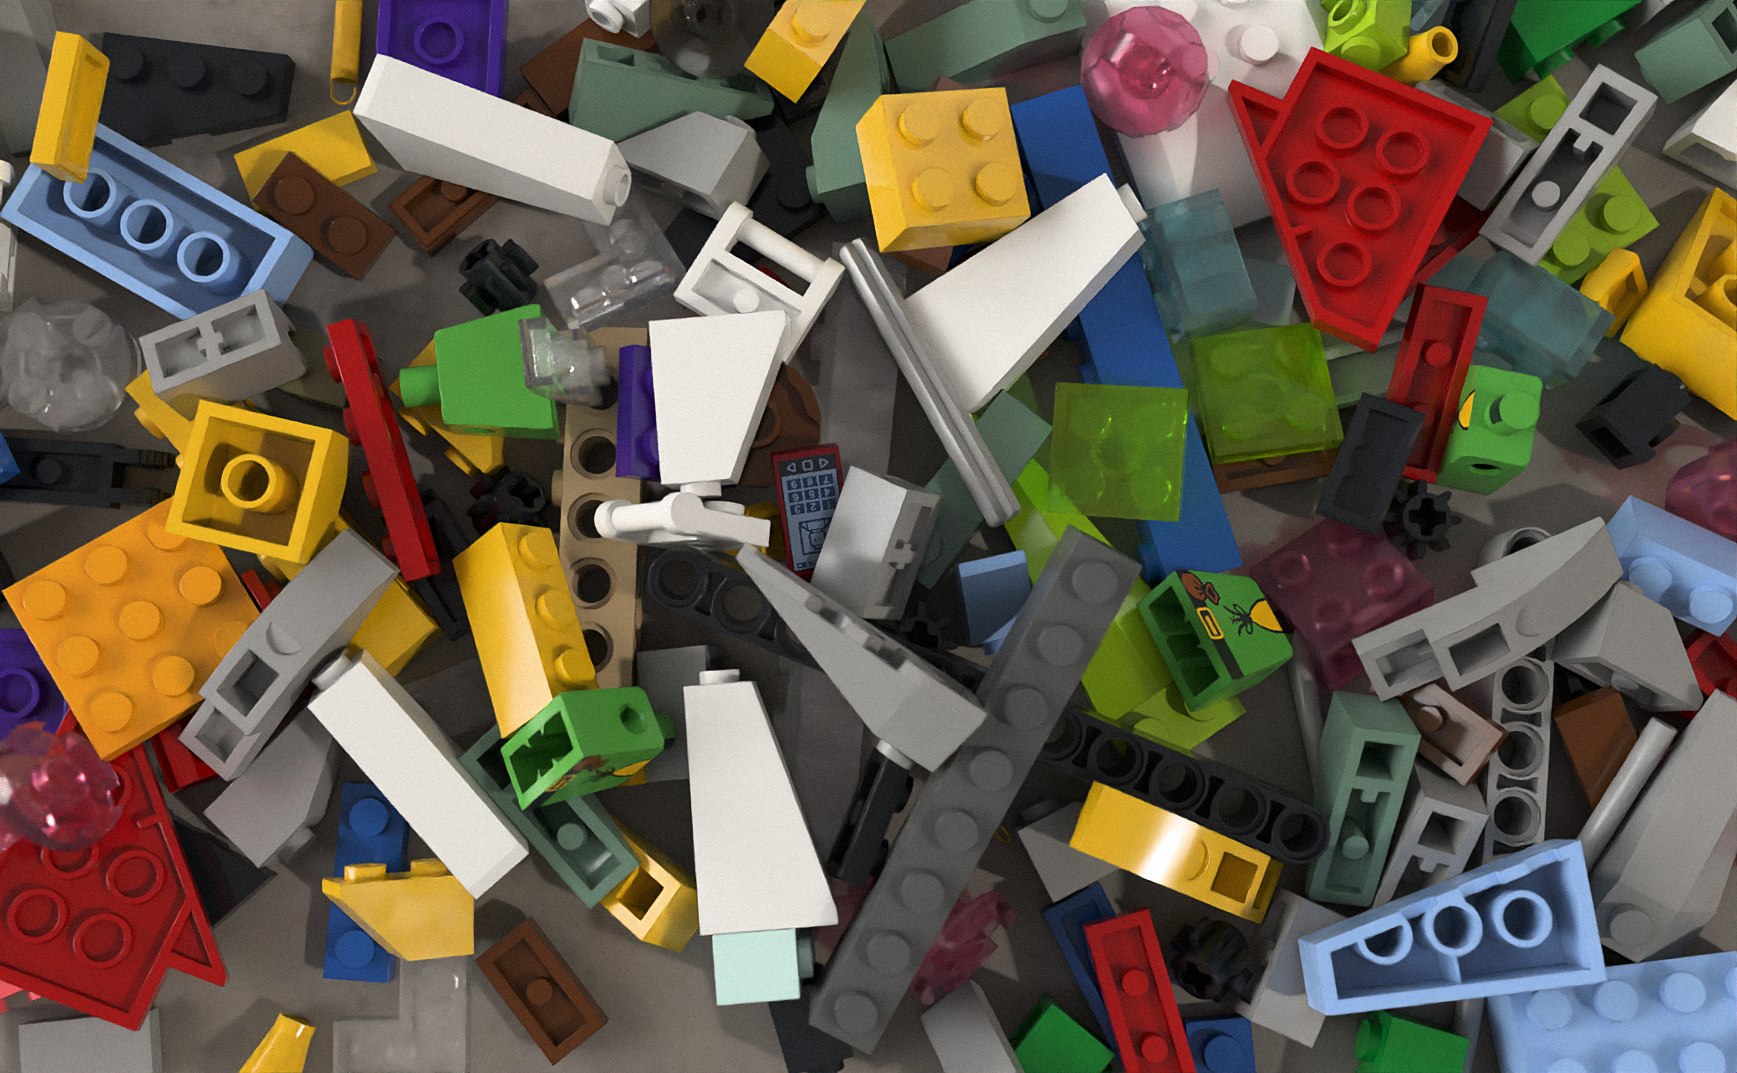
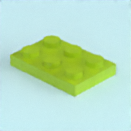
M1550 74L1493 113L1542 144L1571 104V101L1552 74ZM1616 165L1537 266L1533 268L1527 263H1523L1548 298H1551L1588 274L1593 268L1598 267L1615 246L1625 249L1660 226V224ZM1496 199L1492 206L1496 208L1500 200Z

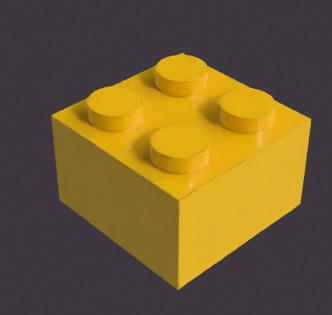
M1005 87L880 95L855 126L880 253L996 242L1012 232L1031 216Z
M200 400L164 532L308 565L332 540L356 446L352 443L351 439L330 429Z

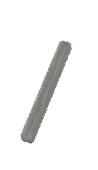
M860 237L846 244L839 251L842 265L847 268L848 276L987 524L994 528L1011 521L1020 514V504L873 243L867 237Z

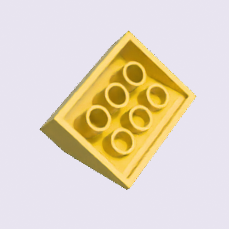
M1715 187L1706 196L1648 283L1649 290L1630 315L1619 341L1632 349L1641 359L1652 364L1656 363L1661 369L1674 373L1685 383L1692 394L1705 399L1737 421V200L1718 187Z

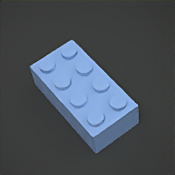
M99 122L97 124L87 178L84 184L61 181L31 163L0 212V217L181 320L198 315L263 288L270 294L271 300L282 309L316 253L313 248L291 231Z
M1737 951L1605 967L1608 982L1485 997L1484 1005L1501 1073H1737Z

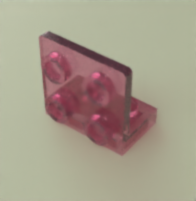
M1327 518L1249 570L1250 578L1257 583L1265 597L1310 645L1315 676L1330 694L1366 671L1353 645V639L1434 605V586L1380 532L1376 537Z

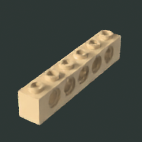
M570 326L569 344H561L558 354L560 382H567L566 407L557 408L560 439H556V443L564 445L563 470L556 469L552 479V503L554 508H561L560 533H552L558 550L572 601L576 608L583 636L589 632L598 631L607 642L608 651L605 659L598 666L594 667L599 688L639 686L636 652H641L646 546L609 540L604 537L589 538L584 531L583 523L586 514L592 508L600 506L606 501L626 500L632 505L648 503L649 481L615 477L616 461L607 472L592 474L588 471L586 461L589 452L595 446L608 443L616 448L618 400L612 407L606 410H594L590 407V394L600 383L614 382L618 384L620 348L633 344L651 347L650 332L647 328ZM604 568L610 577V590L601 601L589 603L581 593L580 585L582 578L592 569Z

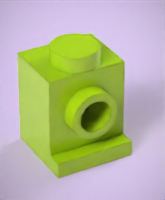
M1321 0L1320 6L1328 12L1324 45L1325 52L1374 72H1378L1408 53L1412 9L1411 0Z

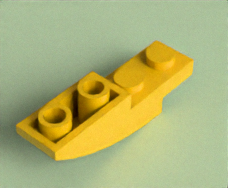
M1096 781L1093 782L1087 800L1080 810L1076 828L1068 845L1260 925L1284 866L1283 863L1253 848Z

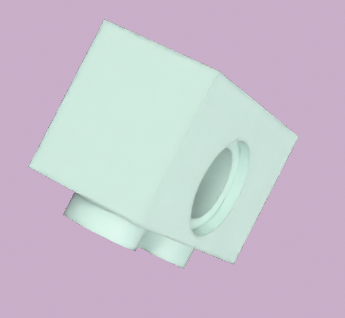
M813 926L712 935L717 1005L800 999L804 978H814L816 957Z

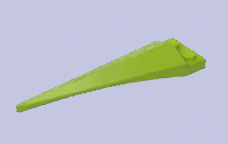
M969 413L974 424H976L981 416ZM1033 458L1011 487L1020 504V514L1003 526L1015 551L1024 550L1029 579L1034 587L1068 524L1111 547L1113 546ZM1138 575L1079 683L1093 711L1191 750L1246 713L1247 710L1237 696L1234 695L1198 712H1190L1136 606L1152 591ZM1117 738L1109 740L1122 759L1126 750L1125 741Z

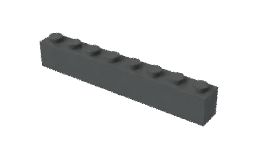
M1068 524L975 692L977 699L988 715L981 725L934 772H931L890 846L880 872L873 877L810 991V1025L869 1055L872 1054L1141 572L1143 566L1130 556Z

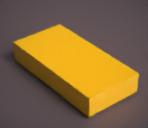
M56 31L30 162L61 181L84 184L87 178L110 60L81 35Z
M350 109L233 155L251 202L289 150L297 153L340 187L378 172L358 119ZM252 202L255 212L264 217L269 215Z

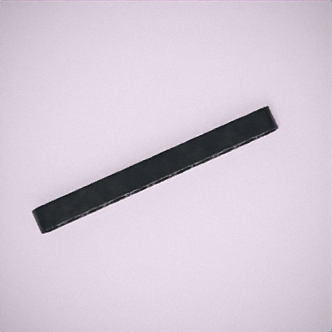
M684 545L668 549L656 558L651 565L647 578L649 593L656 603L665 609L826 674L804 645L797 644L790 639L786 632L785 620L743 567L694 547ZM683 560L693 565L698 572V588L691 594L686 595L674 594L668 590L662 576L664 567L668 562ZM737 586L752 588L761 598V611L752 619L740 620L734 618L725 608L724 598L727 591ZM862 618L927 662L936 663L944 667L947 675L973 691L974 694L989 669L873 620ZM1071 701L1067 702L1061 715L1065 716L1066 720L1065 732L1055 742L1045 743L1036 758L1039 761L1088 781H1096L1216 833L1291 863L1305 864L1313 862L1322 856L1329 846L1331 831L1326 817L1322 812L1295 793ZM1116 738L1125 741V755L1118 764L1107 768L1097 765V752L1103 743ZM1172 764H1183L1185 776L1181 785L1172 791H1159L1158 779L1163 769ZM1243 789L1244 801L1240 809L1232 815H1220L1219 804L1223 796L1230 790ZM1301 813L1303 824L1299 833L1290 839H1280V828L1285 819L1293 814Z

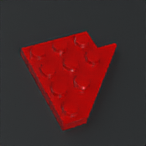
M1311 46L1283 100L1232 79L1228 86L1227 101L1312 326L1374 354L1494 120Z
M69 707L0 835V981L136 1032L140 1031L170 968L220 987H226L230 975L144 741L111 761L101 760Z

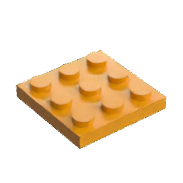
M174 495L2 591L101 760L111 761L198 710L206 700L198 692L242 635L262 613L222 545L164 532Z

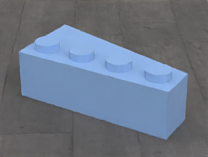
M1575 839L1546 840L1297 938L1308 1007L1325 1016L1608 982L1581 840Z

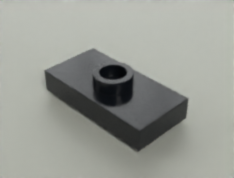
M1450 0L1441 26L1449 29L1454 34L1458 43V53L1452 62L1443 66L1435 75L1466 93H1482L1518 0Z
M1363 392L1315 514L1377 537L1426 414Z

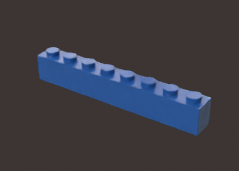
M1082 84L1009 105L1021 169L1028 176L1033 190L1027 194L1031 216L1025 222H1028L1104 173L1107 174L1117 190ZM1137 250L1062 331V335L1067 343L1072 341L1076 343L1082 364L1076 366L1078 384L1086 402L1095 400L1102 424L1095 426L1097 441L1104 459L1107 462L1115 461L1122 484L1115 486L1117 502L1124 519L1127 522L1135 521L1142 544L1135 546L1137 562L1143 566L1141 573L1146 582L1154 580L1157 587L1175 570L1183 569L1221 573L1243 566V562Z

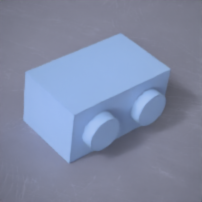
M1630 495L1606 525L1624 572L1619 580L1628 581L1643 588L1645 597L1669 609L1672 616L1720 637L1737 618V543Z

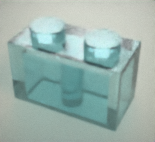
M1219 188L1145 210L1148 217L1140 221L1137 226L1146 241L1140 246L1138 253L1144 271L1149 270L1156 290L1153 297L1164 330L1169 329L1174 346L1246 324L1260 310Z
M1504 249L1484 262L1466 289V292L1489 297L1474 349L1483 353H1494L1512 366V372L1542 378L1543 388L1547 390L1554 389L1577 377L1616 318V316L1538 264L1533 268Z

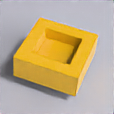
M1615 246L1599 267L1593 268L1585 276L1577 297L1590 331L1612 339L1649 290L1638 254Z

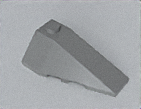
M744 543L736 556L737 561L870 730L881 738L877 749L885 756L908 770H911L917 762L931 772H934L981 725L988 714L973 691L749 543Z
M1717 688L1649 776L1587 875L1600 943L1636 963L1675 959L1682 956L1715 915L1737 853V699Z

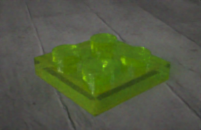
M1311 322L1191 339L1188 350L1212 465L1339 448L1344 440V434L1320 330L1314 328Z
M1056 382L1046 513L1181 522L1191 391L1187 388Z

